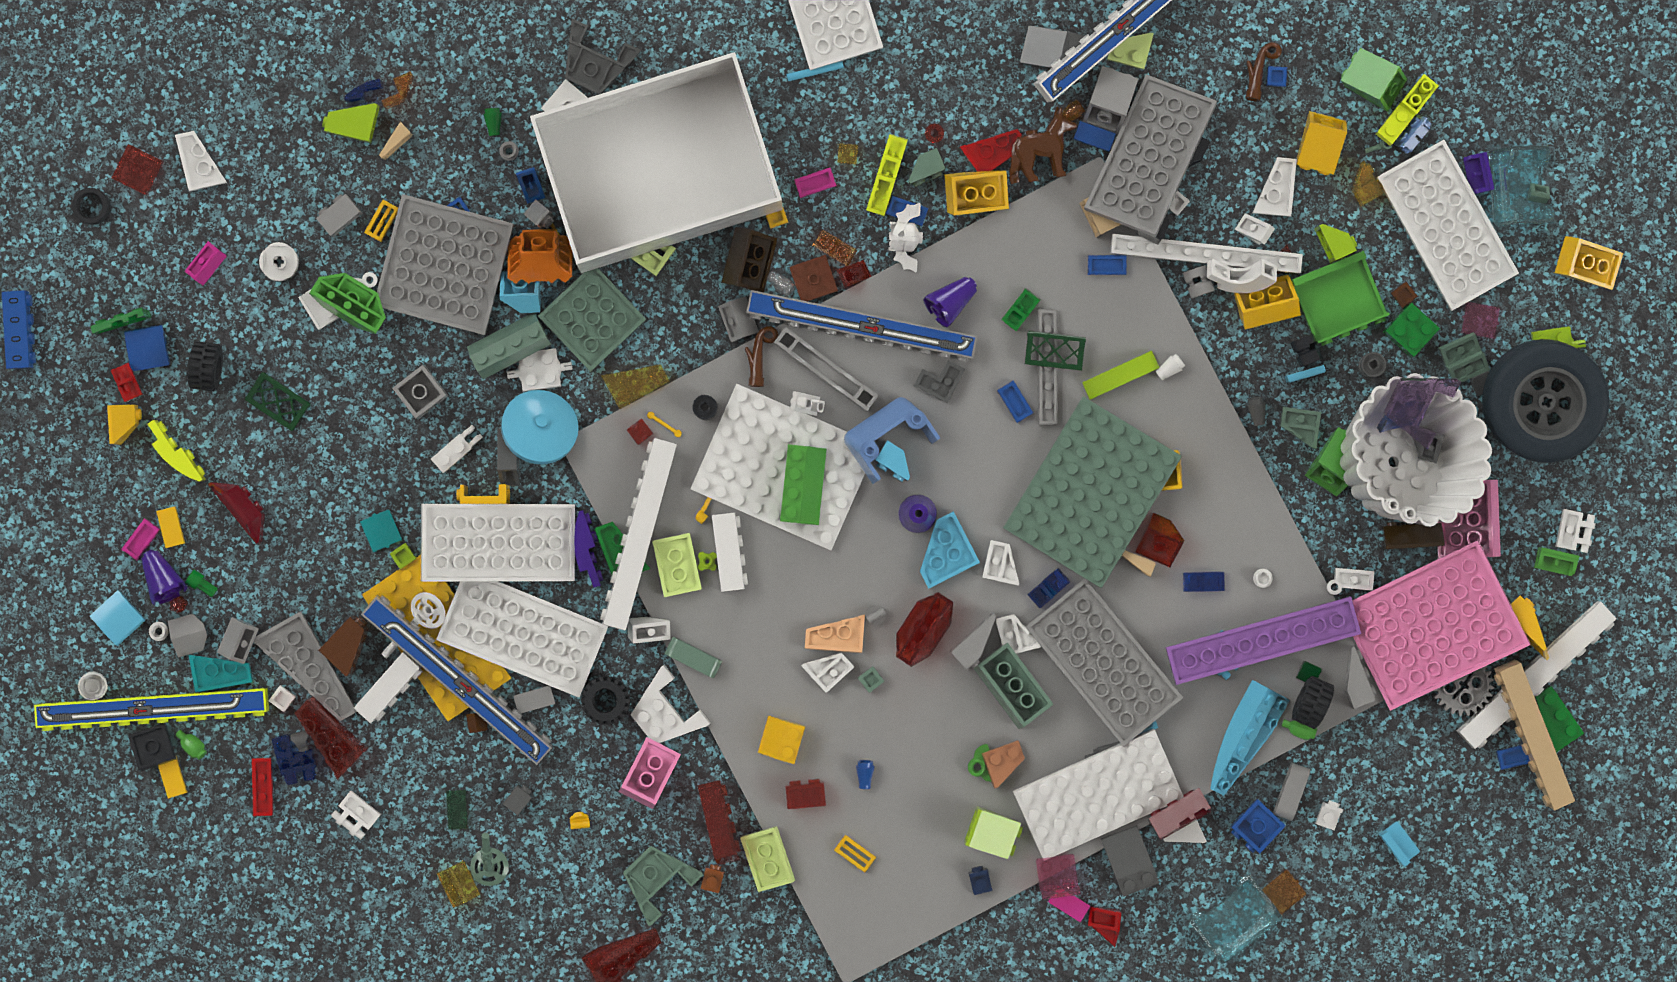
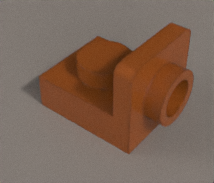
M716 864L706 866L700 889L719 893L725 870H721L722 866Z

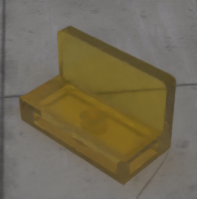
M464 861L437 873L453 908L480 895Z

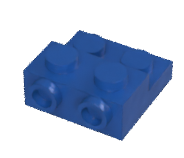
M1256 799L1230 827L1233 829L1231 833L1238 840L1243 838L1247 842L1245 846L1252 853L1256 851L1260 854L1286 825Z

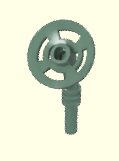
M483 833L482 848L473 856L470 870L473 878L478 883L485 886H494L505 879L509 870V864L504 853L490 847L489 834ZM492 853L497 855L495 859H493ZM477 860L479 861V863H478V872H479V873H476V871H475V863H476ZM500 861L503 862L504 867L502 875L499 873L501 869ZM481 863L484 864L483 871H481ZM496 863H497V866H498L497 872L494 871V870H495V864H496ZM483 876H486V877H492V876H494V878H495L496 880H494V881H485V880H482V878H483Z

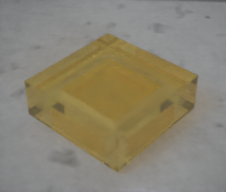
M839 143L837 163L856 165L858 145Z

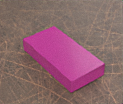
M831 168L794 179L800 198L836 186Z
M144 518L122 550L138 561L161 529Z
M1058 885L1048 900L1050 904L1079 922L1082 921L1090 908L1089 904Z

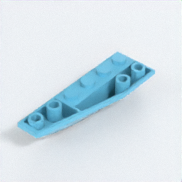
M1254 680L1251 681L1226 730L1215 764L1211 790L1223 796L1226 794L1272 734L1290 701L1289 699Z

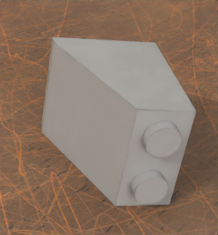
M1102 66L1082 122L1118 135L1126 118L1138 78L1130 74L1118 72L1113 68Z

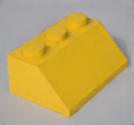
M1289 274L1277 277V282L1263 290L1251 293H1234L1240 319L1245 330L1301 316L1299 298Z

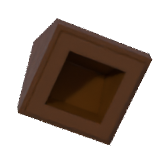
M477 713L466 714L469 733L488 730L487 722Z

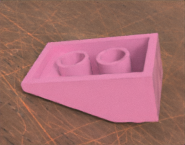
M646 737L619 792L653 809L681 754Z

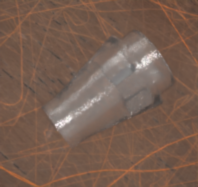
M772 271L766 279L781 296L784 295L785 297H788L796 286L793 284V280L775 271Z

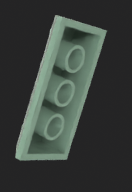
M531 313L467 346V349L477 372L482 379H485L551 345L537 314Z
M1008 642L973 668L1018 729L1024 728L1053 705Z

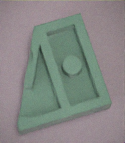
M1282 407L1280 426L1311 448L1316 449L1321 412Z

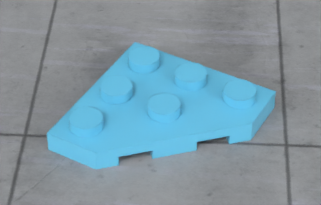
M954 511L936 520L920 569L928 589L980 563Z

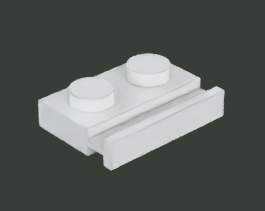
M309 290L298 298L317 329L320 330L339 317L323 308L309 294L311 291Z

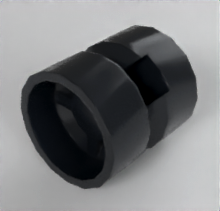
M1314 334L1290 343L1293 352L1298 354L1296 359L1300 368L1323 359L1320 349L1315 347L1317 342Z
M700 395L694 400L692 409L699 419L710 420L717 414L718 404L712 396Z

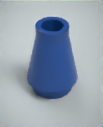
M859 760L858 765H856L860 789L871 788L875 768L873 761Z

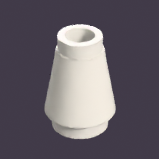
M1177 354L1171 355L1156 373L1164 380L1182 371L1185 364Z

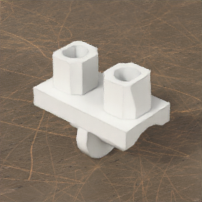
M793 391V398L790 400L791 411L817 416V412L822 413L824 410L825 402L821 401L818 396Z

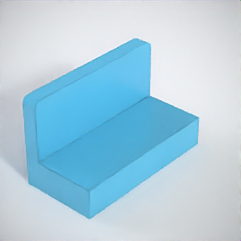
M1397 821L1379 834L1404 867L1411 863L1409 860L1420 852Z

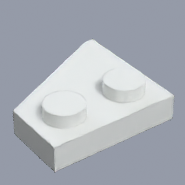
M842 653L801 665L826 693L854 668L852 663Z

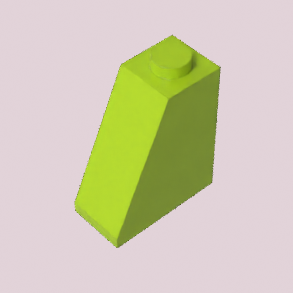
M373 103L328 112V115L324 116L322 127L329 134L371 143L380 106Z

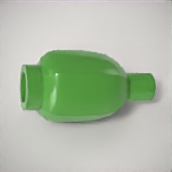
M1283 720L1282 727L1288 728L1293 736L1303 740L1315 738L1317 728L1312 729L1295 720Z
M182 730L176 733V736L180 739L182 749L191 758L200 760L207 753L205 746L196 736L185 734Z

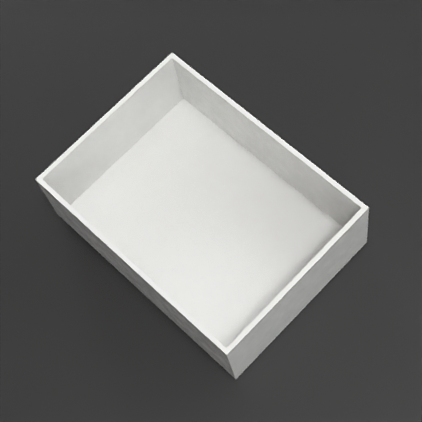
M735 52L530 116L576 265L581 273L783 210L782 198Z

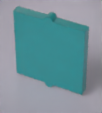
M389 509L378 514L374 513L372 517L360 521L373 552L385 547L389 548L390 545L402 540Z

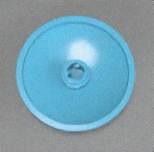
M531 390L516 396L508 404L501 421V433L509 450L518 458L533 464H550L565 457L573 448L578 436V420L570 404L559 395L545 390Z

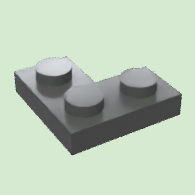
M949 360L940 377L922 369L914 387L948 404L965 369Z

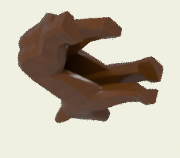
M1056 107L1054 117L1045 131L1037 132V129L1027 130L1025 135L1015 140L1011 150L1010 184L1020 182L1018 177L1020 170H1022L1028 182L1039 181L1033 171L1036 155L1049 157L1053 176H1066V172L1062 167L1064 133L1076 129L1077 124L1063 116L1062 107Z

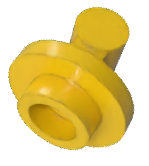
M576 812L570 817V829L590 828L589 816L584 814V812Z

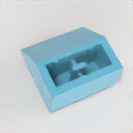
M887 440L875 459L878 462L876 466L885 472L889 469L894 473L893 477L901 482L904 479L908 481L910 475L904 450Z

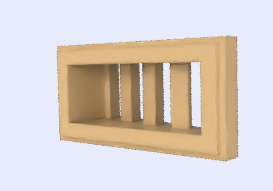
M402 122L398 124L379 156L383 160L388 159L412 137L413 134Z
M1125 550L1122 557L1146 576L1151 577L1156 563Z

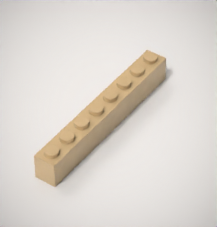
M1514 659L1494 668L1496 673L1494 675L1495 681L1498 686L1501 685L1503 690L1501 696L1504 702L1508 703L1510 708L1508 714L1516 723V734L1523 741L1522 749L1529 756L1530 761L1528 764L1531 771L1536 774L1537 779H1535L1537 787L1540 790L1542 789L1544 794L1542 800L1545 806L1555 811L1575 802L1522 664Z

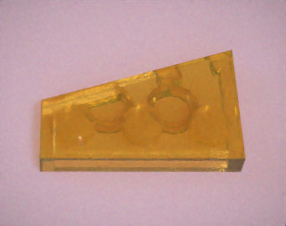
M661 364L601 375L619 409L670 382Z

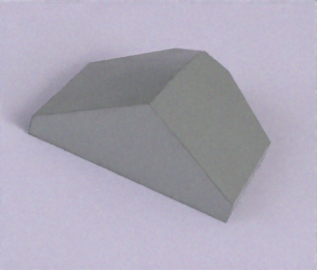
M194 614L168 621L170 638L178 658L204 650L207 632L204 623Z

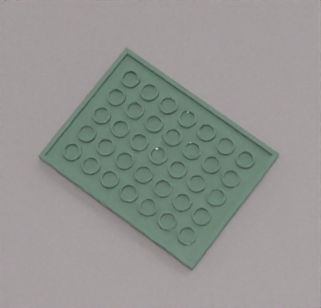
M1083 396L1003 528L1102 588L1182 456Z

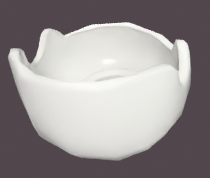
M95 671L84 674L78 682L80 695L91 701L101 699L108 689L106 678L101 673Z

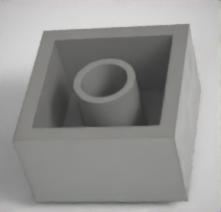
M425 365L420 366L392 388L416 419H420L448 397V394Z

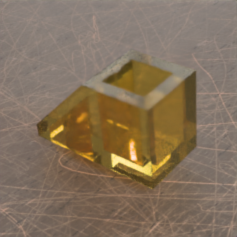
M1365 160L1358 164L1351 189L1360 206L1384 194L1382 192L1384 189L1383 185L1374 178V170L1370 163L1366 164Z

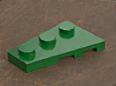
M142 307L134 309L127 314L114 315L109 320L101 319L95 321V325L90 327L92 334L97 335L150 319L151 315L149 310Z
M613 521L594 528L611 575L613 571H617L618 564H615L618 553H622L623 546L620 545L623 534ZM645 562L642 572L650 569Z
M1548 686L1535 697L1556 752L1584 734L1552 686Z

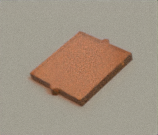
M1287 869L1261 889L1262 893L1269 900L1268 903L1273 905L1280 915L1306 895V892L1298 884L1299 881L1295 880Z

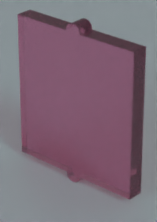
M1467 302L1465 313L1462 316L1461 333L1470 334L1474 332L1476 336L1495 339L1496 328L1499 325L1500 308Z

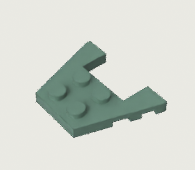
M652 845L623 872L649 926L662 915L649 899L676 873H679L691 887L704 875L698 869Z

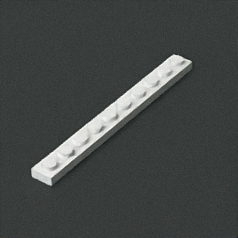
M1112 234L1110 254L1207 264L1208 261L1214 259L1227 266L1239 268L1252 266L1263 259L1276 265L1277 272L1295 274L1301 273L1303 254L1166 239H1162L1157 245L1143 237Z

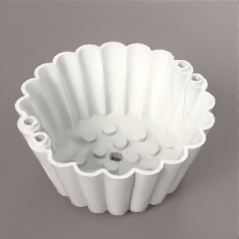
M1417 373L1410 374L1405 380L1402 377L1396 376L1392 377L1385 386L1375 387L1368 399L1357 410L1346 430V437L1341 444L1343 456L1340 459V465L1345 470L1343 477L1345 483L1352 487L1351 493L1353 497L1362 500V504L1367 510L1375 511L1381 517L1429 527L1436 525L1438 522L1451 523L1457 518L1458 513H1468L1473 507V499H1478L1484 494L1485 485L1483 481L1487 480L1491 474V466L1487 459L1492 454V447L1489 441L1485 439L1487 435L1486 424L1480 418H1476L1477 409L1475 405L1469 400H1462L1461 391L1457 387L1450 385L1445 387L1443 381L1434 376L1428 377L1426 380ZM1408 424L1445 435L1437 464L1418 458V452ZM1393 457V459L1395 460V467L1390 466L1389 458Z

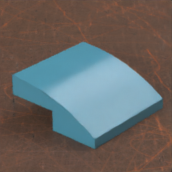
M119 590L90 615L97 626L116 646L121 644L145 621L136 607L131 605Z

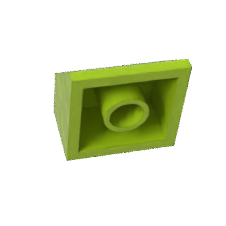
M1324 224L1314 229L1330 263L1357 251L1355 248L1357 243L1353 236L1350 237L1349 233Z

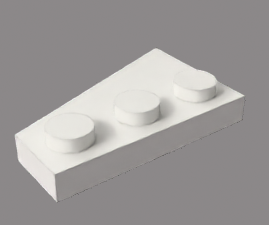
M1276 158L1252 213L1291 217L1297 159Z

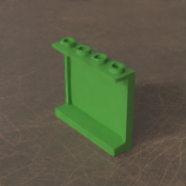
M1364 251L1291 280L1311 334H1314L1317 344L1321 343L1324 346L1333 342V337L1339 335L1340 339L1351 335L1349 331L1357 329L1359 332L1369 328L1368 323L1374 321L1376 325L1386 321L1385 317L1390 315L1389 312H1386L1365 260L1367 257Z

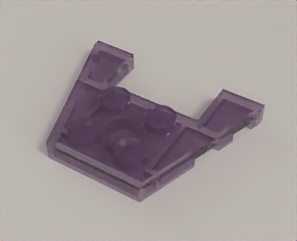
M1400 378L1384 410V414L1425 448L1429 449L1436 433L1419 425L1435 392L1454 398L1461 381L1456 378Z

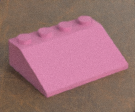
M1498 480L1483 481L1485 485L1484 494L1478 499H1473V507L1468 513H1458L1457 518L1451 523L1438 522L1442 523L1445 546H1437L1438 558L1477 540L1486 557L1501 556Z

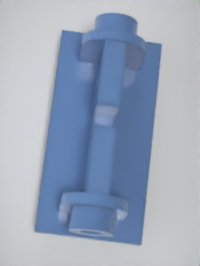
M1420 115L1414 117L1407 129L1398 136L1394 145L1401 147V150L1406 154L1412 152L1419 143L1415 138L1416 135L1422 139L1430 130L1431 123L1427 120L1428 118Z

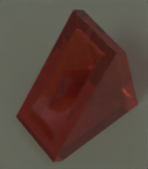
M864 260L837 270L844 290L871 277Z

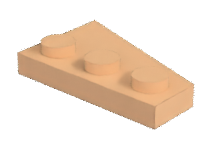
M865 614L806 629L805 649L862 653Z

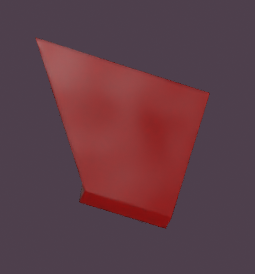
M1090 907L1088 926L1094 928L1115 947L1120 931L1122 912L1119 909Z

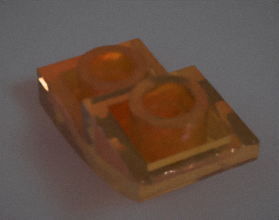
M823 229L812 245L847 267L857 252L855 248Z

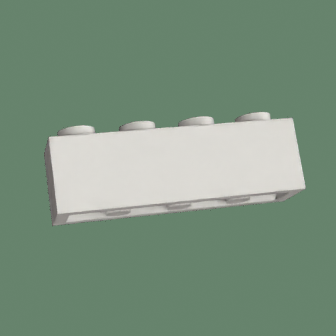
M736 512L712 515L721 592L745 589V585H748L747 573H743L742 568L746 563L745 555L740 552V547L743 546L742 535H738V528L741 527L740 516H736Z
M402 652L357 703L354 709L369 723L375 720L379 721L386 714L384 712L386 707L389 706L391 708L398 700L396 696L400 692L403 694L410 687L408 682L412 678L416 680L423 672L421 670L422 666L407 653Z

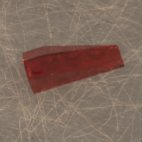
M654 928L600 946L587 953L581 959L594 982H622V977L629 970L632 972L636 968L635 964L641 958H646L662 941L657 930Z

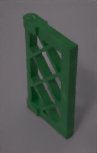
M1028 331L1024 364L1082 371L1086 337ZM1033 337L1045 339L1037 347L1033 344ZM1050 338L1060 339L1064 343L1055 349L1048 340ZM1078 341L1079 348L1074 351L1067 342ZM1047 342L1054 351L1044 358L1037 348ZM1066 344L1073 353L1063 360L1057 350ZM1036 350L1043 359L1041 361L1031 360V353ZM1055 352L1062 362H1048L1046 359ZM1072 355L1077 357V365L1067 364L1065 361Z
M265 372L260 374L244 399L290 431L295 429L311 403ZM264 380H267L273 384V388L263 389L262 383ZM277 389L288 394L289 398L279 400ZM274 390L276 401L265 403L263 391ZM258 392H261L262 404L253 399L254 395ZM293 399L303 404L300 410H294ZM290 400L292 412L281 414L279 402ZM277 403L279 414L269 410L266 405ZM293 414L292 422L289 423L284 420L282 415Z

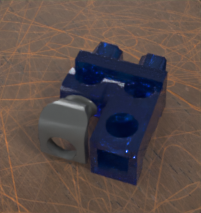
M310 730L277 736L271 739L280 775L284 776L287 785L298 783L296 775L298 772H303L305 781L316 778L315 768L317 763L313 748H308V742H306ZM292 742L296 744L299 751L294 752Z

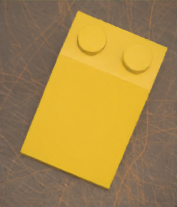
M1006 170L945 174L947 213L955 216L1009 209Z
M1565 236L1554 273L1613 290L1623 253L1580 238Z
M1519 596L1511 603V606L1530 645L1548 660L1549 654L1535 614L1534 604L1528 598L1523 599Z

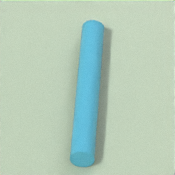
M840 61L817 69H805L786 75L788 81L842 69L844 66L843 62Z

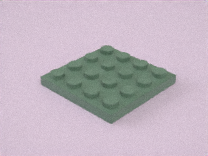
M599 268L584 272L538 315L590 372L647 320Z

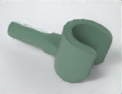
M1381 140L1379 144L1364 150L1365 153L1380 149L1386 151L1392 148V146L1386 147L1384 141Z

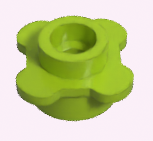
M700 552L698 554L700 559L698 569L701 571L705 569L716 570L715 559L717 554L715 552L710 554Z

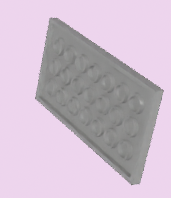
M1146 74L1084 209L1156 237L1214 112L1217 101Z
M1083 579L1026 626L1031 635L1123 747L1183 699L1178 690L1086 579Z

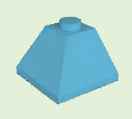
M502 271L500 300L520 313L540 312V281L528 284L521 279L515 284L507 278L508 271Z

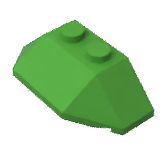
M346 273L319 277L309 292L323 308L358 329L376 334L386 318L379 294Z

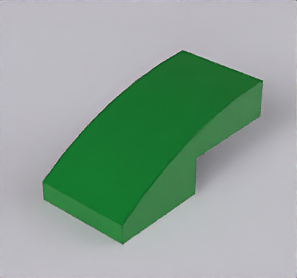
M1025 288L1001 320L1017 331L1041 299Z

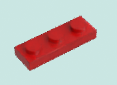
M252 758L253 816H273L272 758Z

